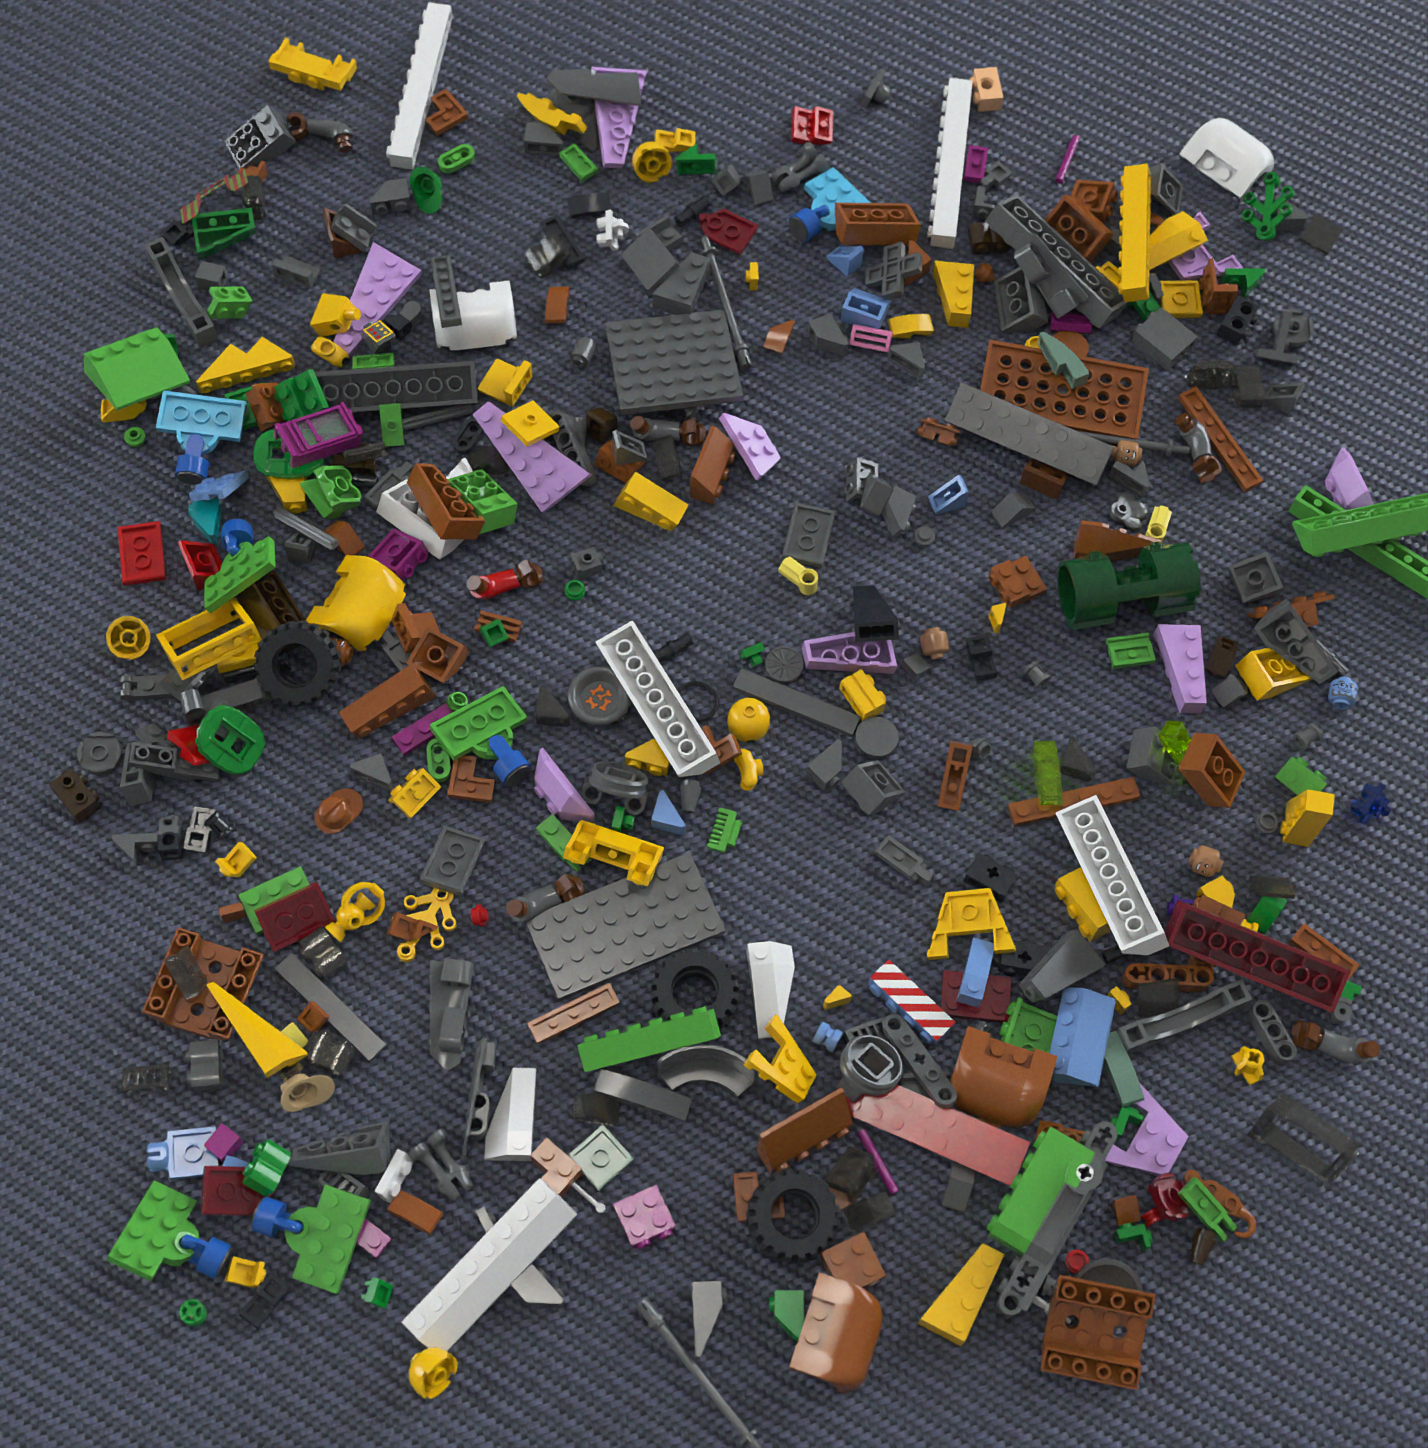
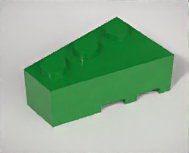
M252 208L201 213L192 218L198 260L255 235Z

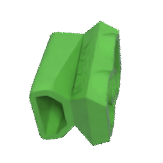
M322 466L313 470L316 479L299 483L324 519H336L347 510L360 506L361 494L352 485V475L344 466Z

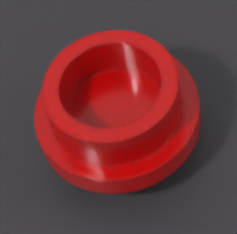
M481 904L471 908V919L474 926L484 927L486 921L489 920L488 911Z
M1072 1250L1065 1257L1066 1268L1073 1274H1076L1084 1265L1089 1263L1088 1256L1081 1250Z

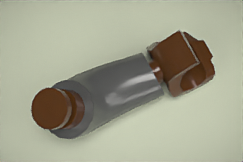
M293 112L288 114L286 118L287 123L292 126H300L298 130L292 131L296 141L305 138L310 133L331 138L333 142L337 143L339 146L338 150L341 153L349 152L353 149L350 140L353 134L346 124L339 121L308 119V122H306L304 116L300 113Z
M1186 413L1179 415L1174 423L1176 426H1179L1181 437L1185 439L1191 449L1194 462L1192 469L1198 474L1201 484L1208 483L1215 479L1216 475L1222 472V469L1216 457L1212 456L1207 430L1197 419L1188 418Z
M635 416L630 422L633 434L642 441H681L682 437L683 444L699 446L703 444L704 437H706V429L703 428L702 423H696L694 418L682 422V426L680 422L648 419L641 416Z
M564 874L553 882L555 888L552 885H548L509 901L506 906L507 913L517 922L529 921L547 909L561 903L560 897L565 902L584 895L583 883L579 877H575L572 874Z
M1297 1020L1296 1025L1292 1028L1291 1035L1296 1047L1305 1050H1314L1317 1047L1318 1050L1331 1057L1347 1063H1366L1371 1058L1377 1057L1380 1053V1047L1375 1041H1369L1366 1038L1345 1037L1326 1029L1321 1030L1320 1026L1312 1022L1307 1023Z

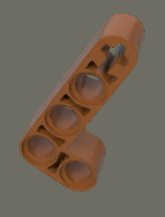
M1189 955L1188 965L1130 964L1124 971L1121 981L1126 988L1132 990L1204 992L1214 979L1213 964L1207 961H1199L1196 957ZM1151 974L1159 975L1161 981L1154 980ZM1174 975H1180L1183 978V982H1178ZM1197 976H1202L1206 983L1199 982Z

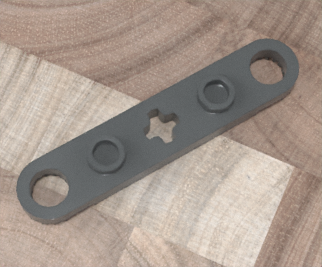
M897 1014L885 1017L882 1027L884 1034L889 1038L890 1043L926 1093L933 1099L935 1105H938L939 1108L942 1107V1109L953 1107L957 1099L956 1090L904 1018ZM890 1022H897L896 1024H899L900 1028L892 1030L888 1027V1024ZM915 1058H918L919 1060L924 1059L923 1064L921 1065L919 1062L915 1063ZM947 1092L951 1099L942 1100L939 1094Z

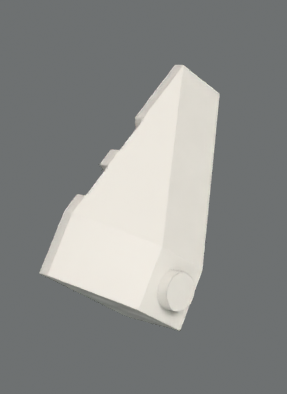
M771 941L750 943L747 945V959L758 1039L772 1038L764 1028L769 1019L775 1014L779 1016L784 1024L794 973L792 947Z
M512 1068L486 1134L484 1160L531 1161L536 1068Z

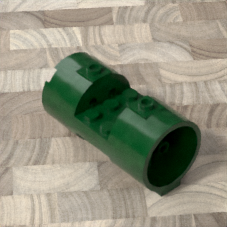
M1160 541L1151 542L1150 546H1145L1141 550L1138 568L1137 566H1127L1123 571L1113 569L1109 557L1102 554L1101 551L1089 552L1088 556H1082L1079 559L1061 561L1058 566L1057 585L1060 604L1067 621V626L1075 630L1113 624L1118 610V602L1144 598L1148 607V613L1155 617L1196 610L1195 604L1197 600L1195 597L1200 595L1201 579L1198 561H1194L1191 553L1194 551L1187 542L1168 545Z

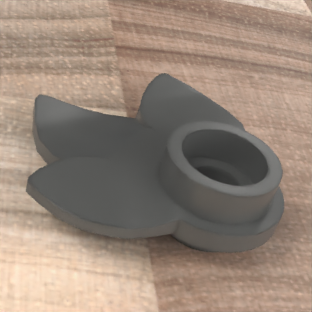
M1132 493L1121 494L1117 502L1113 503L1110 507L1111 518L1117 522L1123 521L1127 527L1132 529H1141L1142 525L1139 519L1145 517L1149 512L1143 503L1135 501Z

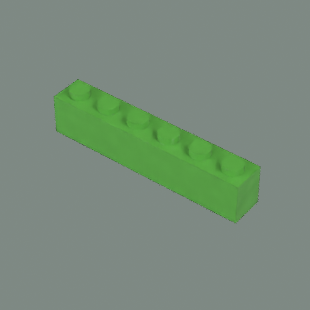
M706 1006L692 1010L693 1014L686 1016L684 1012L670 1015L671 1020L663 1021L662 1017L648 1021L649 1025L641 1027L640 1023L627 1026V1031L620 1033L619 1029L605 1032L606 1036L598 1038L597 1034L584 1037V1042L577 1045L584 1072L716 1039L721 1034L714 1008L706 1010Z

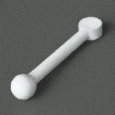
M575 1182L572 1184L573 1188L596 1207L597 1212L603 1213L605 1211L604 1204L595 1201Z

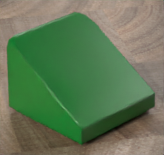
M495 619L478 628L489 647L509 638L500 619Z

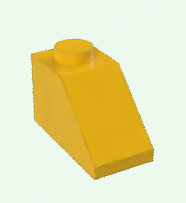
M1222 875L1200 887L1195 895L1199 898L1205 895L1232 908L1235 893L1232 884L1225 880Z

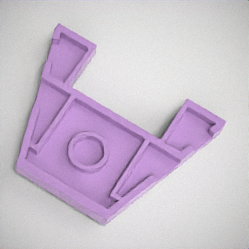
M1201 212L1197 213L1194 219L1200 223L1203 231L1208 230L1209 222ZM1202 245L1168 263L1181 281H1190L1202 278L1204 266L1207 265L1209 259L1213 258ZM1234 255L1219 262L1214 260L1216 277L1222 276L1225 268H1243Z
M1140 1084L1144 1100L1131 1105L1147 1115L1127 1151L1125 1152L1113 1145L1105 1162L1160 1176L1164 1173H1169L1188 1135Z

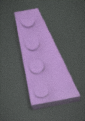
M1158 624L1153 638L1157 642L1160 658L1163 659L1166 668L1165 673L1170 680L1171 690L1179 713L1201 714L1207 703L1201 626Z
M855 632L806 640L802 646L806 669L851 672L863 670L868 673L894 674L897 668L891 640L855 642Z

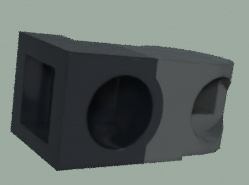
M415 301L407 302L403 310L395 317L389 315L384 319L385 325L401 341L421 322V307Z
M179 816L161 817L159 819L158 852L162 861L182 859L181 822Z

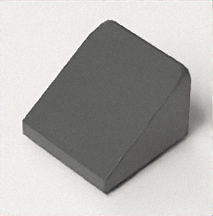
M918 653L905 658L901 664V667L915 681L931 669V666Z

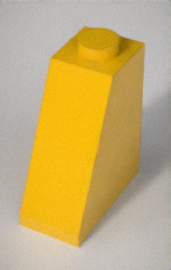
M266 476L284 509L294 514L308 511L307 495L299 484L306 481L307 477L285 479L283 477Z

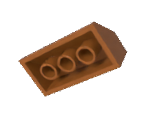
M835 202L836 234L841 244L847 246L853 244L889 246L902 242L907 246L909 241H914L915 243L917 241L921 224L909 204Z

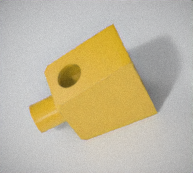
M323 293L310 326L320 337L345 333L349 330L353 320L360 319L361 312L347 297Z

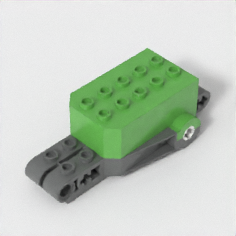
M1107 1121L1098 1123L1090 1132L1087 1130L1083 1134L1079 1143L1052 1127L1046 1133L1041 1131L1034 1142L1033 1147L1036 1149L1034 1153L1030 1152L1021 1166L1024 1168L1023 1173L1020 1174L1018 1172L1010 1185V1188L1013 1189L1011 1194L1006 1193L998 1206L1001 1209L998 1216L994 1215L986 1228L990 1231L987 1235L989 1238L1020 1256H1016L1008 1268L1011 1271L1009 1278H1003L996 1290L1000 1293L996 1300V1309L1002 1316L1011 1317L1019 1312L1022 1314L1027 1312L1092 1192L1101 1183L1103 1172L1107 1167L1106 1157L1117 1138V1129L1112 1123ZM1101 1132H1103L1105 1139L1100 1144L1096 1143L1101 1137ZM1024 1274L1032 1275V1277L1028 1276L1024 1279L1023 1283L1025 1285L1020 1288L1018 1286L1019 1281L1016 1279H1020ZM1006 1297L1014 1300L1015 1307L1013 1310L1005 1307L1004 1300Z

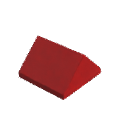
M180 540L178 545L195 586L200 591L204 589L206 579L221 570L222 561L213 543Z

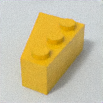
M934 261L932 276L937 285V292L942 301V308L948 326L968 328L972 308L974 264Z
M635 472L622 488L613 506L656 524L663 529L673 531L680 522L688 504Z
M1081 867L1057 880L1054 886L1055 893L1060 900L1063 899L1068 914L1072 919L1075 918L1079 924L1078 928L1083 937H1087L1089 942H1092L1111 931Z

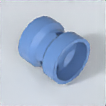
M823 1021L812 1042L818 1045L823 1044L827 1050L834 1052L843 1032L830 1028V1025Z

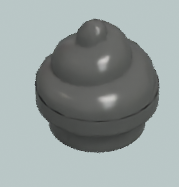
M976 738L969 743L973 746L971 754L974 758L985 759L989 756L992 746L987 739Z

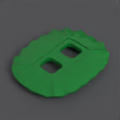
M274 429L266 431L259 436L254 446V464L258 471L266 476L283 477L285 479H298L302 476L309 477L314 473L313 470L320 468L324 460L322 458L291 468V455L289 451L285 453L283 459L272 458L273 450L281 448L282 441L281 438L275 440L273 437ZM301 431L309 446L318 443L315 441L312 431Z
M218 705L216 708L208 711L207 716L202 720L201 725L197 729L195 740L198 752L206 760L211 762L213 766L231 775H241L252 769L259 760L265 745L264 735L259 726L247 715L229 705ZM220 726L228 730V735L223 742L215 738V734ZM237 738L245 743L239 754L231 749Z

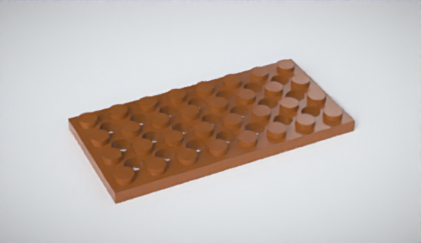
M989 340L980 387L981 391L992 396L1002 394L1005 397L1004 401L1075 431L1138 440L1149 368L1076 355L1089 371L1091 379L1087 380L1086 384L1072 389L1062 374L1055 376L1052 369L1049 373L1041 371L1040 368L1043 366L1051 367L1040 348ZM1008 359L1011 364L1008 366L1003 365L1001 360ZM1028 363L1031 368L1023 369L1020 364ZM1000 376L1006 377L1008 382L1001 383L997 378ZM1102 377H1107L1110 379L1111 383L1104 384L1101 382L1100 379ZM1019 380H1024L1028 383V385L1022 387L1018 385L1017 382ZM1127 381L1131 386L1123 387L1120 382ZM1045 384L1048 389L1040 390L1037 385ZM1060 387L1066 388L1068 393L1061 394L1057 389ZM1082 390L1086 392L1088 396L1082 398L1077 394V392ZM1105 395L1108 400L1100 401L1097 396ZM1022 398L1025 403L1017 404L1014 399ZM1120 398L1126 399L1128 404L1121 405L1117 400ZM1036 401H1041L1044 403L1045 406L1043 408H1038L1035 406L1034 403ZM1062 405L1065 408V410L1059 412L1054 408V406ZM1082 409L1085 414L1077 415L1074 410ZM1101 412L1105 415V418L1098 419L1094 414ZM1122 416L1125 422L1119 423L1115 420V417Z

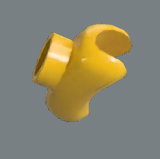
M317 337L311 345V350L316 355L335 367L342 368V360L344 358L349 359V355L344 349L325 337Z
M741 749L742 755L735 758L734 761L741 772L740 786L745 791H749L756 786L757 777L763 776V764L761 759H753L749 750Z

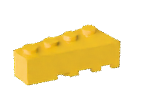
M1307 789L1287 801L1285 819L1280 826V834H1283L1282 842L1309 847L1333 815L1335 794Z
M982 1243L917 1324L962 1346L1004 1254Z

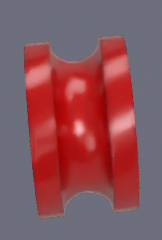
M1157 1207L1140 1217L1146 1221V1227L1161 1220L1157 1213Z

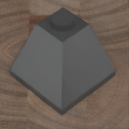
M1162 163L1150 167L1151 198L1173 216L1178 214L1183 184Z

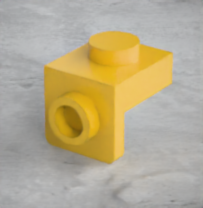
M238 842L225 858H218L215 862L219 865L220 872L226 877H241L257 857L243 842Z
M233 1256L230 1258L225 1281L249 1288L258 1287L265 1278L266 1270L263 1269L265 1262H253Z

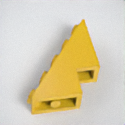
M261 337L248 353L230 344L200 376L196 384L199 393H209L212 390L228 388L238 383H246L253 379L290 371L295 368V363L291 354Z

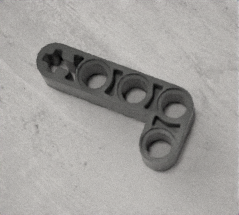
M560 411L551 412L548 415L560 426L559 431L543 440L546 442L555 440L559 451L572 461H574V457L577 454L575 463L592 474L580 485L584 487L592 486L596 481V474L572 417ZM570 436L569 442L566 443L567 438Z
M257 679L203 696L196 689L186 690L180 694L184 714L190 726L201 724L213 698L216 697L227 700L229 706L242 713L268 705L272 701L270 698L271 694L269 692L265 693L261 689L263 684L262 682H257Z

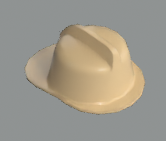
M294 1074L280 1086L283 1093L280 1103L282 1108L289 1112L321 1104L332 1096L335 1084L330 1077L324 1075L308 1077L305 1074Z

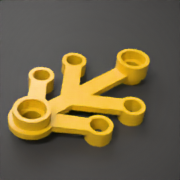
M433 888L431 894L419 897L409 895L404 899V905L407 910H415L420 905L430 903L431 905L428 910L406 916L416 920L421 919L438 926L435 915L441 907L444 917L442 921L443 928L451 932L456 928V920L452 917L449 906L454 894ZM440 892H445L446 896L440 898L438 897V894ZM409 900L415 901L412 906L407 905V902ZM448 921L454 923L451 927L445 925ZM437 927L436 930L430 932L431 947L438 951L443 949L445 943ZM420 938L399 945L397 955L402 962L408 963L414 960L416 956L415 946ZM435 940L442 941L439 946L433 944ZM404 948H409L410 952L408 954H403L402 950Z

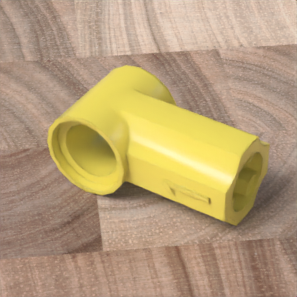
M1162 505L1154 507L1146 536L1163 542L1172 514L1168 507Z
M786 557L778 568V572L797 585L802 594H814L818 588L817 572L813 569H806L791 557Z

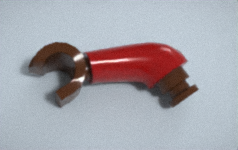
M525 559L515 568L516 572L513 569L485 576L473 575L468 579L467 587L474 597L485 600L520 587L519 582L523 584L524 588L536 587L543 581V571L540 566L530 563L529 560Z

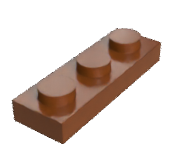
M1305 923L1289 941L1300 950L1350 970L1347 981L1359 967L1357 962Z

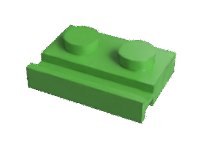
M1149 633L1112 637L1106 640L1112 669L1154 664L1156 661L1152 644L1149 640Z

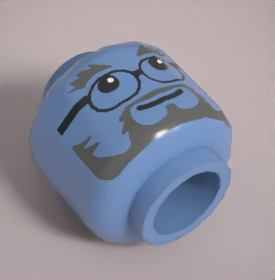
M1344 676L1333 680L1330 683L1328 701L1336 709H1349L1356 703L1357 684L1351 678Z

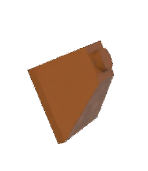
M428 626L406 664H412L419 671L444 684L459 671L469 651L465 645Z

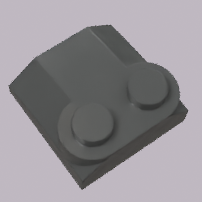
M1268 552L1228 566L1232 581L1243 604L1265 597L1274 598L1281 591H1284Z

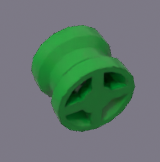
M190 1299L181 1305L179 1315L181 1320L188 1326L197 1327L206 1320L207 1310L198 1300Z

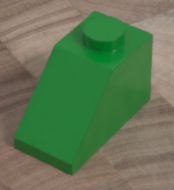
M775 1290L773 1297H769V1312H774V1320L798 1343L804 1324V1291Z

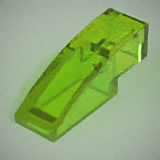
M1167 721L1158 737L1170 756L1180 766V762L1192 738L1189 737L1183 722Z
M1034 741L1032 757L1040 805H1062V784L1056 742Z

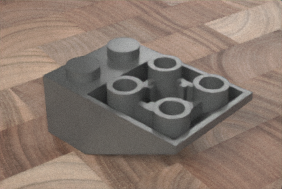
M268 105L224 141L239 169L240 167L246 169L249 166L259 164L261 161L279 156L296 143L281 114Z

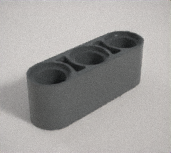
M1259 1000L1249 1009L1248 1020L1273 1063L1278 1066H1286L1296 1056V1046L1272 1005L1266 1000ZM1256 1009L1262 1010L1265 1017L1259 1016L1256 1013ZM1267 1029L1273 1030L1276 1033V1037L1270 1036ZM1279 1049L1285 1050L1288 1054V1057H1283L1280 1054Z

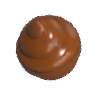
M981 263L974 272V276L977 277L976 280L981 283L995 280L994 271L990 264Z

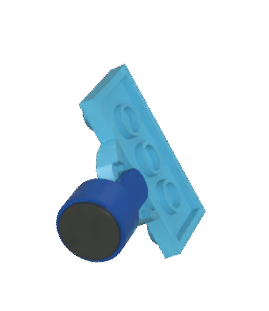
M832 167L805 183L804 190L814 199L811 209L804 208L789 218V229L798 241L807 242L820 234L823 227L828 228V231L836 230L835 202H870Z
M163 391L156 430L157 432L177 434L178 443L185 451V455L179 456L177 460L175 477L179 481L189 485L201 484L202 480L207 479L209 462L202 458L201 455L210 453L217 447L219 440L241 441L247 408L246 401Z

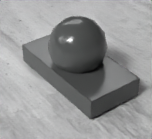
M882 68L878 70L860 102V106L866 109L872 97L879 103L886 102L890 97L889 87L881 83L887 72Z

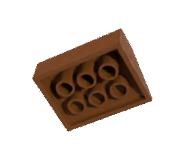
M842 1087L759 1134L756 1151L770 1175L774 1172H782L790 1167L788 1164L795 1160L798 1163L810 1156L809 1152L816 1148L818 1151L826 1148L830 1144L829 1141L835 1137L839 1140L850 1133L849 1129H851L852 1120Z

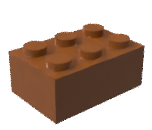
M1064 195L1045 219L1089 263H1092L1114 235L1109 228L1076 198L1069 195Z
M1205 733L1193 734L1178 768L1207 806L1225 808L1231 807L1246 772L1217 734Z

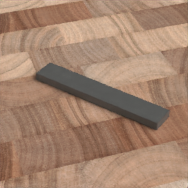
M449 255L432 257L430 259L441 327L460 326L462 321L451 258Z
M744 669L740 670L733 685V690L849 737L853 736L861 717Z
M291 953L275 968L276 972L308 1003L315 1001L329 1015L327 1021L370 1063L387 1047L295 955Z

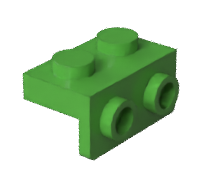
M210 287L209 292L213 297V301L206 313L210 319L244 318L253 301L244 287Z
M1300 756L1297 759L1291 757L1275 776L1297 795L1307 789L1321 792L1328 785L1325 782L1326 777L1318 770L1312 772L1307 768L1309 763Z

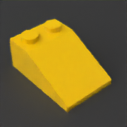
M1270 648L1251 651L1235 665L1241 678L1244 679L1251 694L1257 701L1274 697L1312 679L1297 666Z

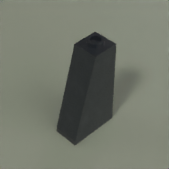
M874 585L853 587L855 642L899 640L898 618Z

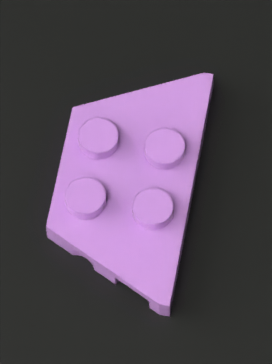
M726 413L720 416L719 420L756 480H759L781 458L767 436L766 431L760 425Z

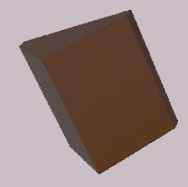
M324 208L322 212L334 258L363 252L331 230L333 218L337 212Z
M1032 458L1025 465L1019 484L1057 500L1070 474Z

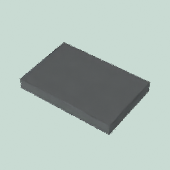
M650 227L621 254L651 293L680 266Z
M795 502L781 559L784 560L786 557H791L798 563L822 568L836 511Z
M444 826L419 878V883L462 896L485 846L486 839Z

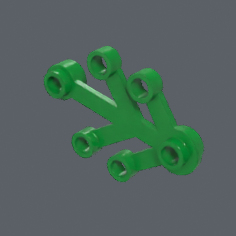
M1268 172L1264 176L1263 183L1266 186L1264 205L1257 200L1253 192H1248L1243 197L1248 206H1252L1263 215L1262 223L1255 218V214L1251 209H1246L1242 213L1243 220L1257 229L1256 235L1262 241L1272 240L1276 234V227L1293 212L1290 204L1285 203L1294 196V190L1290 186L1283 187L1281 196L1273 203L1274 189L1281 183L1280 177L1275 172ZM1279 209L1280 213L1271 220L1272 215Z

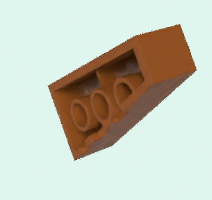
M415 463L406 483L440 539L476 540L486 520L473 512L475 508L470 503L466 504L460 498L462 494L457 489L448 485L450 481L434 464Z
M411 664L339 713L350 732L359 739L437 696L425 676Z

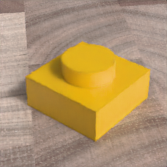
M750 262L749 270H746L745 280L749 282V290H758V262Z
M1117 986L1107 995L1116 1000L1115 1010L1120 1015L1126 1012L1132 1004L1127 993L1123 990L1120 991Z

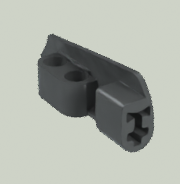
M593 69L553 70L546 78L560 95L635 106L641 105L637 72L597 73Z
M1015 232L1012 242L1016 250L1014 257L1028 280L1033 285H1037L1057 319L1089 299L1080 285L1036 233Z
M444 959V962L430 960V1055L447 1072L461 1064L468 1023L467 1004L474 964L465 960Z
M487 1038L480 1039L476 1044L462 1156L467 1154L469 1140H481L488 1131L491 1106L487 1094L482 1092L484 1073L494 1072L497 1046L495 1043L487 1042ZM478 1100L486 1102L482 1108H475L474 1104ZM474 1123H481L483 1125L479 1131H472L470 1128Z

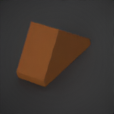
M909 241L907 256L917 252L922 255V273L906 277L904 285L911 284L930 270L932 259L914 241Z
M336 520L324 530V532L338 539L339 545L336 549L344 557L346 555H358L365 549L364 544L347 522Z

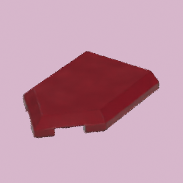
M726 209L717 210L716 213L707 215L706 213L699 214L698 216L704 236H707L709 241L739 255H742L759 228L758 224Z
M204 1166L201 1215L250 1216L255 1212L258 1203L265 1196L242 1183L245 1177L242 1174L245 1167Z

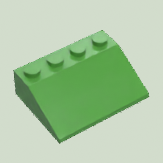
M157 327L84 353L85 374L116 410L160 395L163 391H170L190 383V379L169 340Z

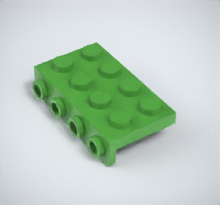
M1020 997L1014 1002L1011 1001L1006 1012L1009 1015L1007 1023L1004 1022L1000 1029L1001 1041L1032 1052L1038 1049L1050 1053L1057 1016L1022 1002L1023 999Z

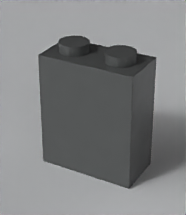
M1161 307L1156 312H1151L1143 324L1139 323L1135 327L1131 342L1168 371L1194 347L1198 336Z

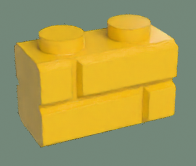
M859 670L851 676L844 678L840 682L839 687L856 714L861 716V721L880 714L884 711L886 705L885 695L882 691L876 690L873 686V678L870 674H865L863 670Z

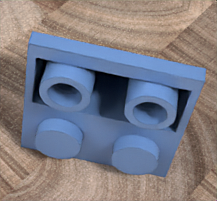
M854 288L849 292L842 307L841 321L850 325L857 324L880 329L892 301Z

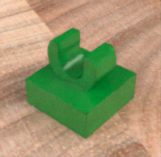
M762 642L738 653L741 660L749 658L751 666L754 667L763 663L759 653L764 651L765 648Z
M616 806L612 830L620 833L622 828L633 830L634 817L625 815V807Z
M372 1277L371 1281L365 1282V1285L369 1288L366 1295L361 1294V1298L378 1308L386 1309L393 1285L380 1278Z

